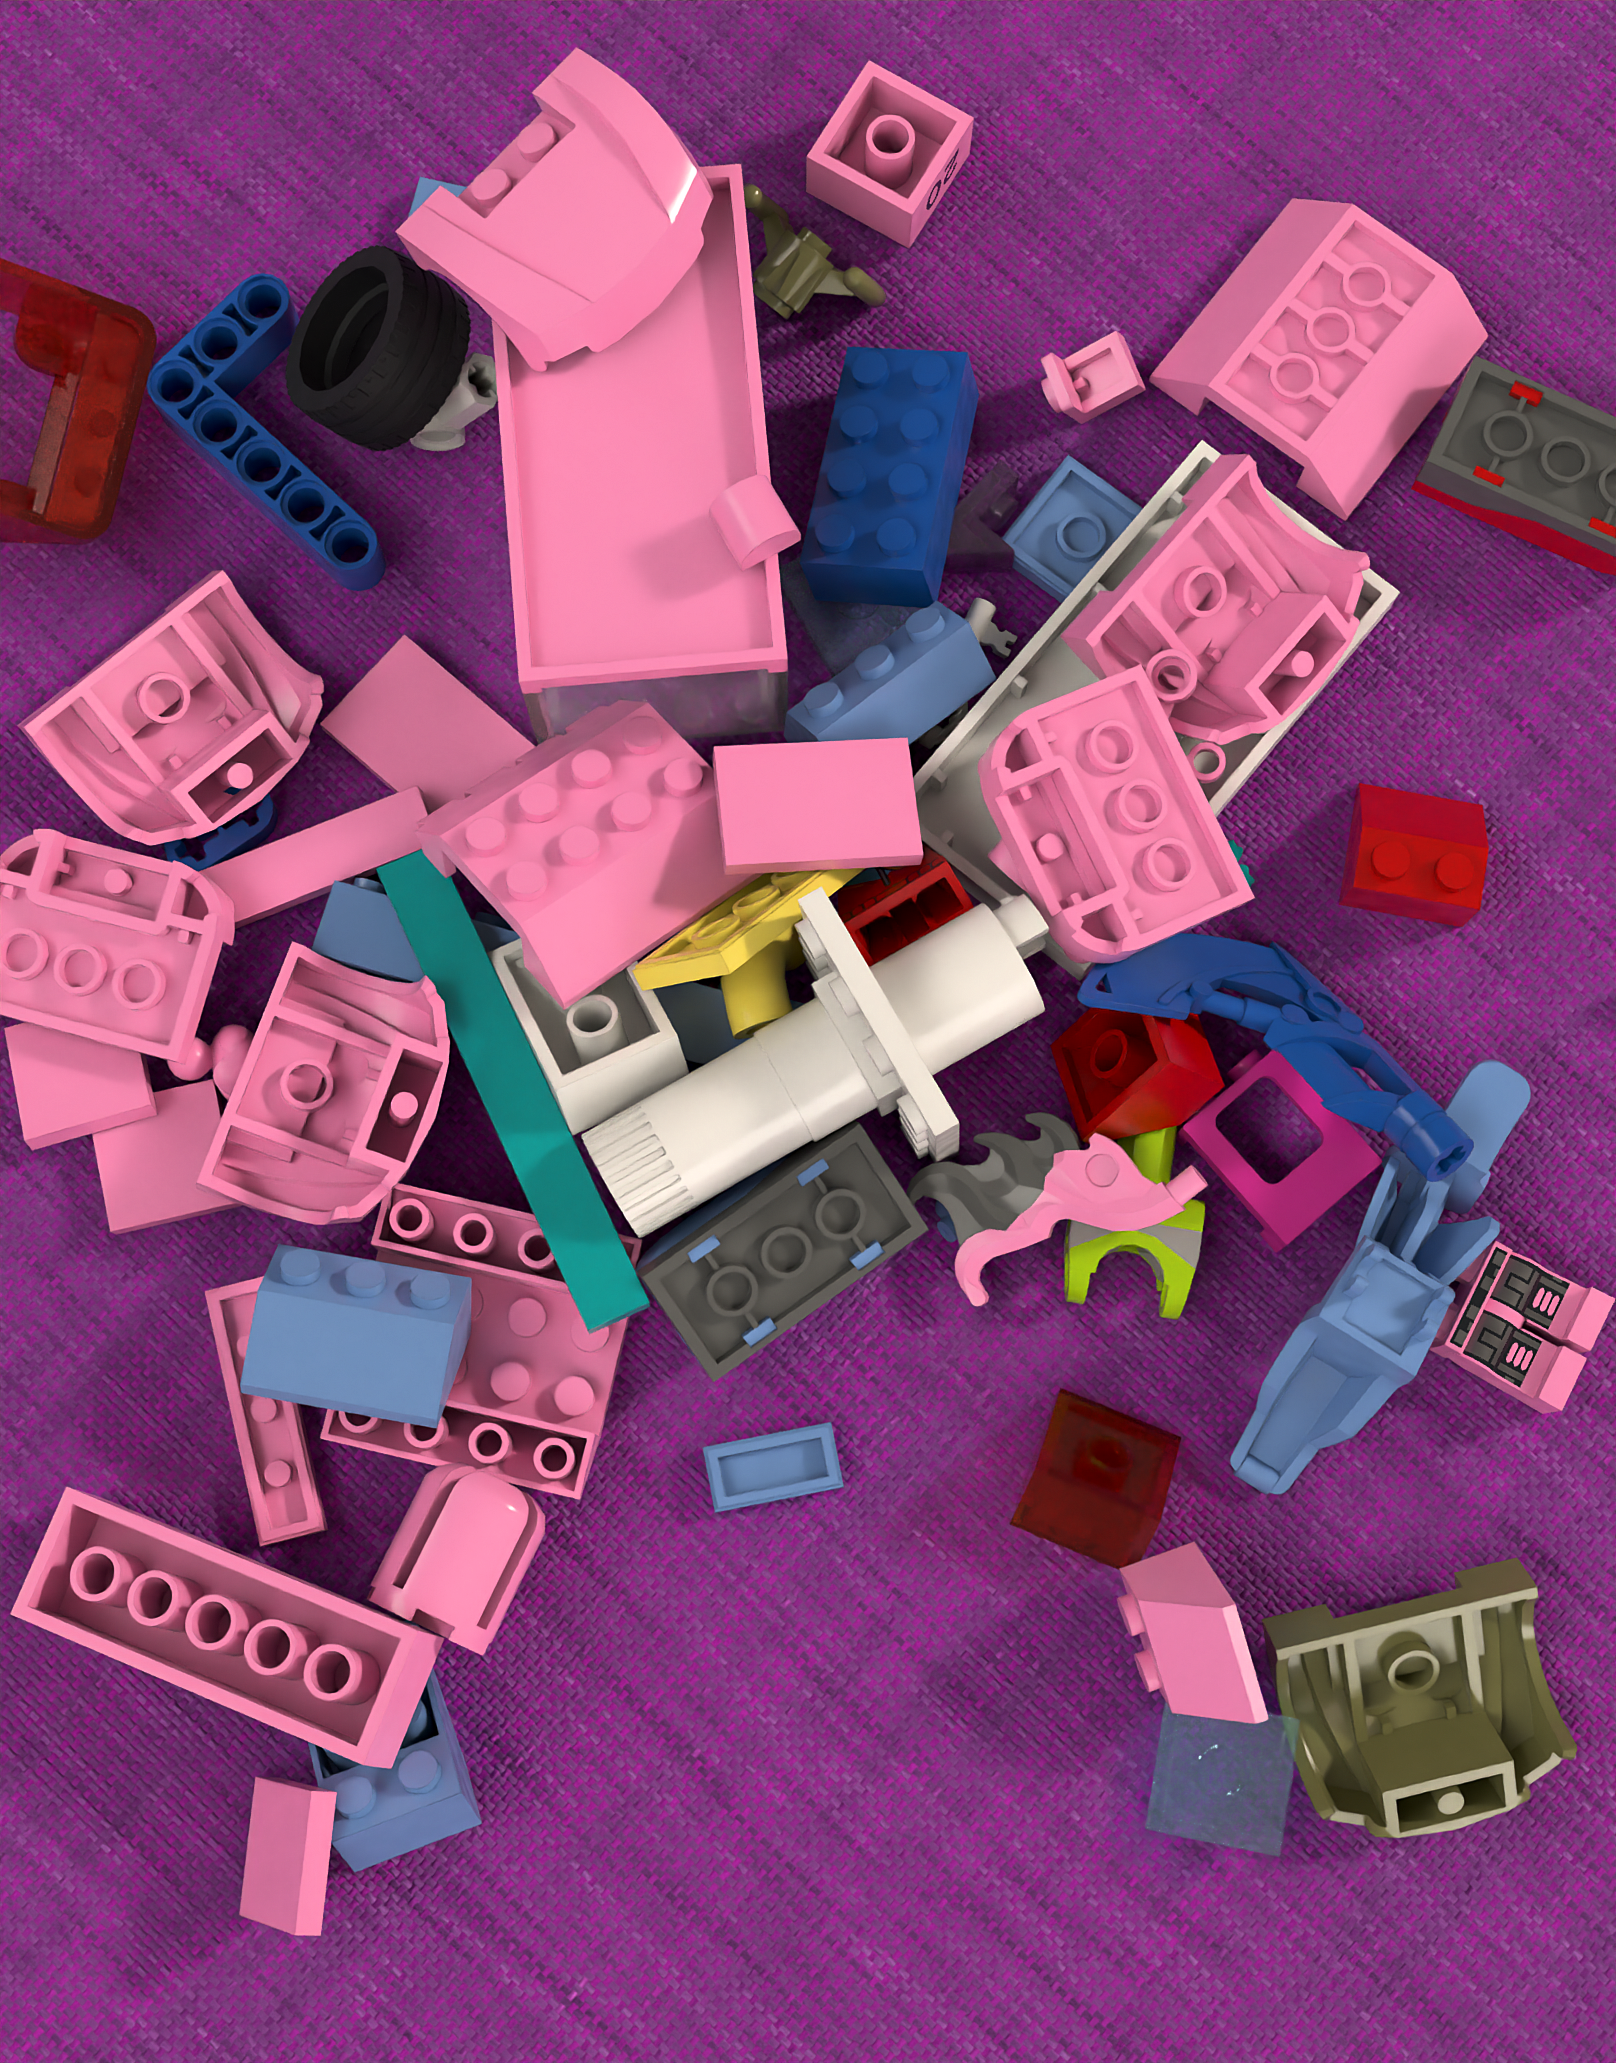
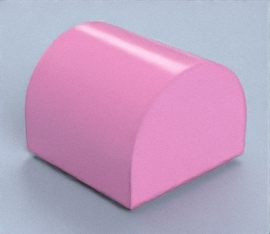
M766 475L750 476L733 484L717 496L710 505V518L742 572L801 541V534Z

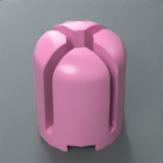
M463 1462L440 1465L425 1475L371 1583L373 1587L367 1599L483 1656L489 1643H492L545 1534V1515L532 1496L491 1474L477 1471L478 1469Z

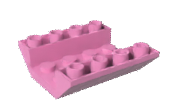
M1292 198L1151 374L1149 382L1197 416L1210 400L1301 464L1304 470L1296 487L1346 521L1485 343L1489 335L1453 273L1360 208L1350 203Z
M397 1183L382 1199L371 1245L378 1250L376 1261L472 1278L471 1336L437 1429L327 1409L320 1439L434 1466L463 1462L478 1469L477 1471H484L507 1483L580 1500L601 1438L630 1316L592 1334L588 1333L534 1214ZM618 1234L635 1269L640 1261L643 1240Z

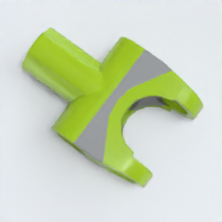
M1177 1126L1123 1137L1117 1140V1144L1125 1150L1144 1177L1156 1184L1160 1182L1168 1184L1170 1182ZM1190 1199L1183 1205L1186 1209L1185 1211L1159 1224L1136 1231H1111L1068 1219L1064 1240L1065 1300L1067 1302L1084 1304L1090 1275L1096 1272L1100 1259L1113 1252L1128 1251L1141 1256L1151 1266L1156 1276L1157 1291H1161L1159 1316L1178 1320L1184 1308L1199 1259L1205 1216V1201Z

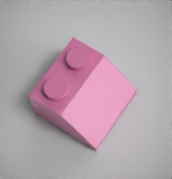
M1191 1542L1120 1568L1127 1594L1118 1597L1117 1602L1129 1634L1131 1636L1140 1635L1144 1650L1135 1653L1134 1657L1147 1691L1152 1692L1159 1689L1171 1712L1176 1714L1252 1724L1268 1720V1714L1236 1604L1196 1543Z

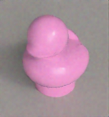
M231 1024L224 1026L213 1038L211 1045H208L198 1037L194 1038L186 1065L167 1060L168 1067L175 1076L188 1081L200 1079L212 1069L214 1083L223 1097L229 1100L255 1035L251 1030L242 1025Z

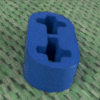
M229 787L223 792L235 795L242 789ZM268 793L260 802L253 805L263 804L256 810L260 820L255 825L249 827L244 820H241L224 830V827L239 817L237 815L218 828L196 836L195 838L202 842L219 832L217 836L206 842L203 846L207 856L198 862L190 855L183 859L180 858L187 852L186 845L184 844L187 838L165 842L164 851L168 861L173 863V860L181 862L199 872L248 852L274 832L278 822V810L274 801Z

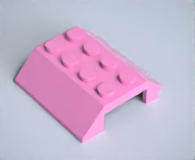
M618 700L610 706L597 707L565 728L567 734H555L515 760L517 766L513 768L503 767L464 792L465 799L462 801L453 799L417 822L419 828L415 830V833L421 842L423 854L445 878L454 874L457 867L522 939L524 966L564 1010L765 874L725 875L714 770L648 702Z

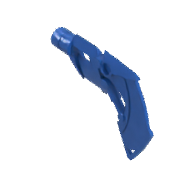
M1179 933L1136 952L1125 960L1105 964L1096 963L1077 993V999L1082 1004L1090 1007L1186 1020L1189 1012L1200 1014L1206 1011L1235 1020L1237 1025L1265 1033L1263 1041L1270 1049L1281 1053L1324 1100L1320 1102L1324 1108L1367 1128L1383 1132L1401 1152L1405 1153V1157L1430 1182H1437L1455 1172L1467 1160L1474 1148V1141L1451 1117L1447 1116L1443 1108L1407 1074L1377 1041L1362 1032L1364 1021L1287 950L1274 941H1271L1269 947L1230 938ZM1102 980L1106 992H1101L1096 989L1097 986L1102 982ZM1224 987L1251 996L1257 1000L1247 997L1240 999L1215 990ZM1351 1067L1363 1069L1383 1091L1372 1090Z

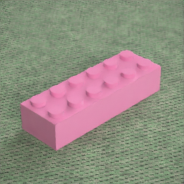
M69 1487L65 1488L11 1611V1615L359 1764L392 1769L444 1641V1637L109 1500Z

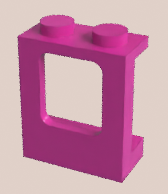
M1254 1049L1227 1073L1234 1083L1217 1098L1213 1096L1185 1120L1187 1124L1179 1130L1176 1140L1181 1146H1184L1187 1142L1191 1144L1265 1228L1259 1234L1277 1253L1292 1242L1383 1161L1345 1118L1327 1110L1321 1105L1320 1102L1324 1100L1281 1053L1272 1050L1263 1058ZM1262 1078L1272 1080L1321 1136L1319 1148L1280 1182L1275 1184L1265 1182L1216 1126V1117Z

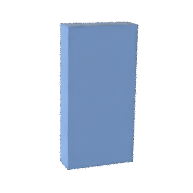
M831 1422L703 1447L715 1513L844 1487Z

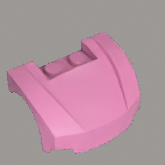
M577 47L532 92L542 112L519 133L493 162L458 197L440 185L395 231L419 267L425 271L428 269L436 271L457 284L499 325L531 369L540 372L547 370L549 362H555L585 346H588L593 352L599 353L620 340L660 306L692 266L703 247L704 236L701 226L712 198H714L712 189L694 157L679 136L660 117L656 110L634 87L618 74Z
M1249 454L1220 455L1181 499L1188 508L1114 591L1100 590L1060 635L1099 680L1140 664L1144 671H1146V667L1152 657L1164 650L1176 649L1188 654L1197 668L1196 688L1187 700L1174 705L1168 721L1175 732L1199 742H1210L1218 745L1227 744L1251 733L1259 734L1270 730L1283 722L1323 685L1352 642L1360 624L1359 619L1353 616L1364 583L1362 571L1370 567L1367 553L1340 549L1321 542L1303 531L1282 513L1269 498L1258 477L1256 462ZM1176 669L1163 671L1158 679L1160 685L1166 690H1176L1184 682L1183 675Z
M223 570L209 573L166 607V612L75 684L71 687L66 686L17 725L57 773L104 823L118 834L150 846L202 835L218 828L260 802L298 762L310 743V733L323 706L321 694L324 692L322 677L300 666L275 642L254 617ZM229 787L242 789L235 795L223 792Z
M292 941L197 1178L196 1188L265 1213L305 1223L327 1225L360 1222L406 1175L437 1115L449 1064L450 1038L448 1037L445 1004L437 994L433 982L426 975L419 982L413 983L394 982L370 976L347 968L317 954L304 945Z

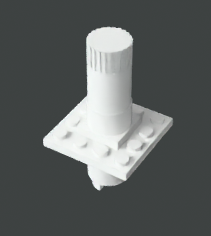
M822 886L798 899L803 920L794 925L800 935L798 939L807 960L805 962L806 966L815 980L811 984L815 998L754 1032V1037L582 1134L584 1144L600 1175L638 1237H644L812 1140L814 1142L819 1141L877 1108L881 1117L895 1109L898 1110L901 1116L899 1120L902 1124L900 1128L918 1159L929 1154L934 1163L949 1161L958 1156L959 1121L935 1082L933 1075L1045 1011L1040 993L1023 961L1046 947V942L1042 935L1049 931L1048 925L1030 899L1024 894L1006 897L999 901L1001 907L994 911H991L986 904L981 903L870 967L865 962Z

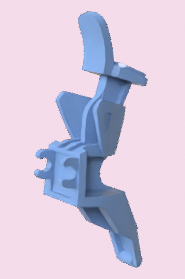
M1493 1059L1479 1061L1468 1070L1443 1110L1474 1141V1148L1467 1160L1446 1178L1437 1182H1430L1405 1157V1153L1401 1152L1395 1145L1387 1149L1381 1163L1385 1170L1365 1215L1353 1253L1337 1275L1321 1303L1313 1305L1307 1311L1262 1383L1256 1410L1230 1458L1234 1469V1476L1265 1495L1269 1492L1272 1494L1285 1493L1319 1449L1353 1438L1399 1387L1414 1379L1437 1334L1449 1305L1455 1298L1454 1290L1448 1285L1467 1269L1500 1232V1223L1490 1216L1466 1222L1439 1224L1438 1220L1443 1208L1459 1214L1468 1213L1483 1192L1491 1175L1489 1169L1496 1155L1530 1101L1529 1084L1520 1073L1506 1064ZM1397 1181H1399V1182L1402 1184L1398 1195H1397Z

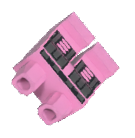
M1493 1241L1455 1279L1460 1282L1455 1292V1298L1449 1305L1429 1350L1444 1358H1449L1457 1365L1542 1414L1562 1411L1587 1359L1578 1353L1591 1351L1615 1298L1593 1287L1584 1288L1547 1270L1537 1262L1512 1252L1513 1250L1505 1245Z

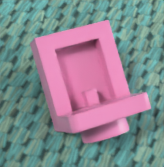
M1117 331L1063 360L1052 352L1041 358L1047 374V378L1041 381V385L1049 404L1056 413L1063 411L1080 424L1097 417L1146 390L1125 338Z

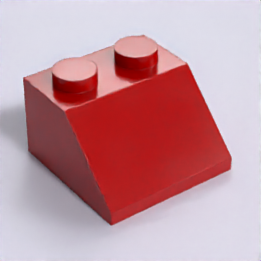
M1359 783L1355 794L1339 905L1463 927L1481 908L1489 852L1483 805Z
M1091 1007L1050 1045L1081 1141L1090 1144L1089 1138L1094 1133H1099L1114 1140L1181 1125L1225 1087L1197 1014L1190 1012L1186 1020Z

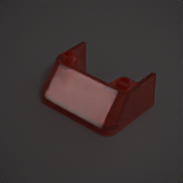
M0 258V309L18 316L13 334L15 352L19 359L29 368L54 377L27 485L24 486L9 480L0 479V543L89 544L97 540L107 530L113 518L156 348V331L150 319L134 307Z

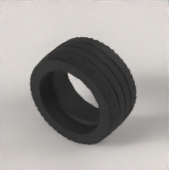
M376 245L375 247L363 248L361 251H357L352 256L347 257L345 261H342L337 268L331 271L332 273L317 288L318 290L313 294L309 304L305 307V311L301 315L288 350L289 355L287 356L285 379L287 380L286 388H288V395L291 396V401L312 420L347 439L349 442L374 451H386L387 449L392 450L394 447H399L401 444L408 442L409 439L414 438L419 431L421 432L431 422L434 415L436 416L441 406L446 402L445 400L452 392L451 390L457 382V378L462 371V365L466 359L468 343L470 342L471 319L469 318L470 312L467 309L468 306L464 298L445 280L429 270L425 271L408 256L385 246Z

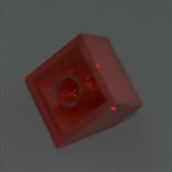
M1060 1388L1024 1478L1010 1525L1118 1570L1141 1561L1161 1522L1182 1437Z

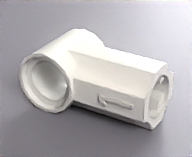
M475 352L466 357L461 368L462 371L451 390L452 392L445 400L446 402L441 406L436 416L434 415L431 422L421 432L419 431L414 438L410 439L411 444L424 450L446 451L456 449L465 443V426L493 408L498 401L496 370L493 357Z

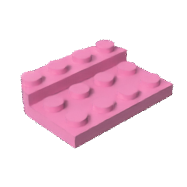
M1141 664L1023 712L994 738L986 752L979 759L978 773L981 791L987 808L1034 906L1049 927L1048 933L1063 948L1064 953L1070 960L1081 964L1088 962L1105 964L1125 960L1136 952L1238 908L1255 898Z
M33 829V835L15 842L0 856V1015L186 1065L222 944L229 946L233 944L235 933L234 903L214 881L181 862L173 860V863L69 837L57 830Z

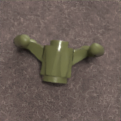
M751 183L743 185L745 208L763 222L767 256L752 275L756 279L753 283V293L787 320L794 310L800 314L814 294L856 296L872 308H878L883 305L886 300V293L875 280L858 267H851L845 272L834 268L826 260L833 250L830 246L805 226L796 236L793 227L789 224V215L782 207L765 195L756 185Z

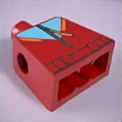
M923 844V858L920 865L870 867L857 874L838 889V915L868 967L974 908L973 903L947 860Z

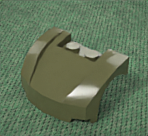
M1517 1557L1454 1572L1456 1589L1335 1619H1333L1326 1604L1262 1619L1274 1690L1283 1716L1293 1757L1316 1812L1323 1820L1327 1821L1330 1819L1331 1821L1362 1825L1375 1837L1402 1838L1452 1831L1507 1812L1529 1800L1531 1795L1530 1784L1559 1765L1562 1758L1570 1761L1575 1758L1577 1744L1562 1720L1551 1696L1536 1645L1533 1621L1534 1603L1538 1599V1588Z

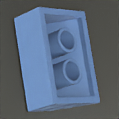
M935 601L929 607L913 613L902 627L882 642L862 651L856 657L855 662L828 682L812 688L801 702L786 712L784 737L788 743L908 738V744L910 745L997 678L969 622L940 602Z
M278 1244L257 1292L240 1382L241 1393L437 1429L471 1336L472 1278Z

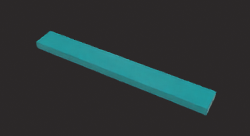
M422 849L376 868L380 881L424 976L426 975L433 982L437 994L444 1001L449 1031L588 1333L592 1334L650 1307L647 1295L451 876L445 878L423 854Z

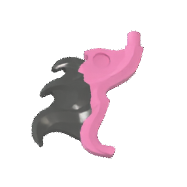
M1038 1112L1025 1114L1027 1122L1041 1127V1135L1038 1140H1021L1013 1135L999 1132L974 1136V1142L990 1148V1155L986 1161L980 1165L966 1166L950 1161L930 1164L922 1168L911 1179L906 1195L913 1206L920 1198L927 1196L938 1200L947 1209L953 1221L960 1246L955 1259V1275L970 1302L974 1306H982L989 1300V1295L980 1281V1272L984 1265L997 1256L1026 1248L1050 1238L1055 1224L1060 1220L1071 1219L1111 1231H1136L1159 1224L1185 1211L1186 1209L1183 1205L1207 1187V1182L1193 1165H1190L1168 1184L1165 1182L1156 1184L1144 1177L1125 1150L1108 1137L1094 1133L1089 1138L1090 1147L1082 1150L1077 1134L1066 1121L1054 1114Z

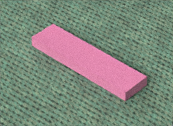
M416 785L201 870L199 873L214 881L232 899L235 907V929L331 892L334 880L347 884L354 883L355 878H366L377 873L376 868L422 849L415 830L419 828L417 822L431 813L423 791Z
M262 1276L205 1291L259 1544L265 1547L327 1531L328 1527L301 1405L241 1393L240 1382L257 1292L264 1278Z

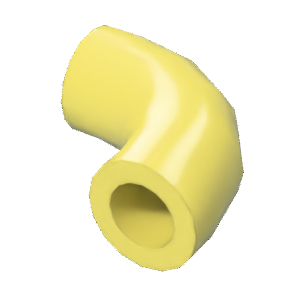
M795 925L788 928L731 974L721 976V987L733 1038L746 1039L754 1037V1032L793 1011L788 995L785 973L786 971L795 970L806 960L802 952L803 947L798 939L800 935Z

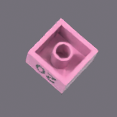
M868 61L807 155L806 192L910 249L970 154L974 117L879 65Z

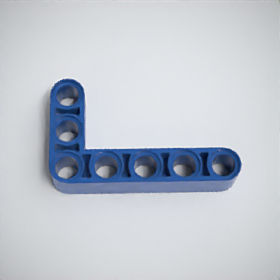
M260 273L251 275L243 280L153 366L146 382L148 394L166 425L338 584L353 591L370 589L379 583L384 576L386 568L385 556L373 528L233 400L291 344L296 326L299 323L296 308L289 290L283 281L271 274ZM265 307H280L277 313L271 317L264 319L256 318L258 312ZM222 348H237L233 355L227 359H212L215 353ZM185 388L193 389L190 396L185 400L169 402L170 397L176 391ZM227 427L236 428V432L228 440L223 442L211 441L214 434L220 429ZM271 466L280 468L279 473L272 480L267 482L254 481L255 476L262 469ZM318 506L324 508L321 516L312 522L297 521L301 511L307 507ZM363 546L368 548L364 558L358 562L346 563L340 560L342 554L350 547Z

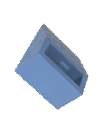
M405 1620V1621H404V1622H407V1623H409V1624H412V1625H414V1626L419 1627V1624H416V1623H414V1622H412V1621H409V1620ZM432 1668L392 1769L362 1765L308 1742L318 1787L337 1792L331 1843L354 1873L482 1824L466 1762L434 1668Z

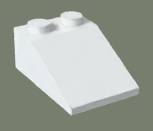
M521 938L487 953L572 1136L610 1119L689 1074L678 1035L653 989L642 991L632 972L636 968L635 965L638 964V961H635L564 1010L524 966Z

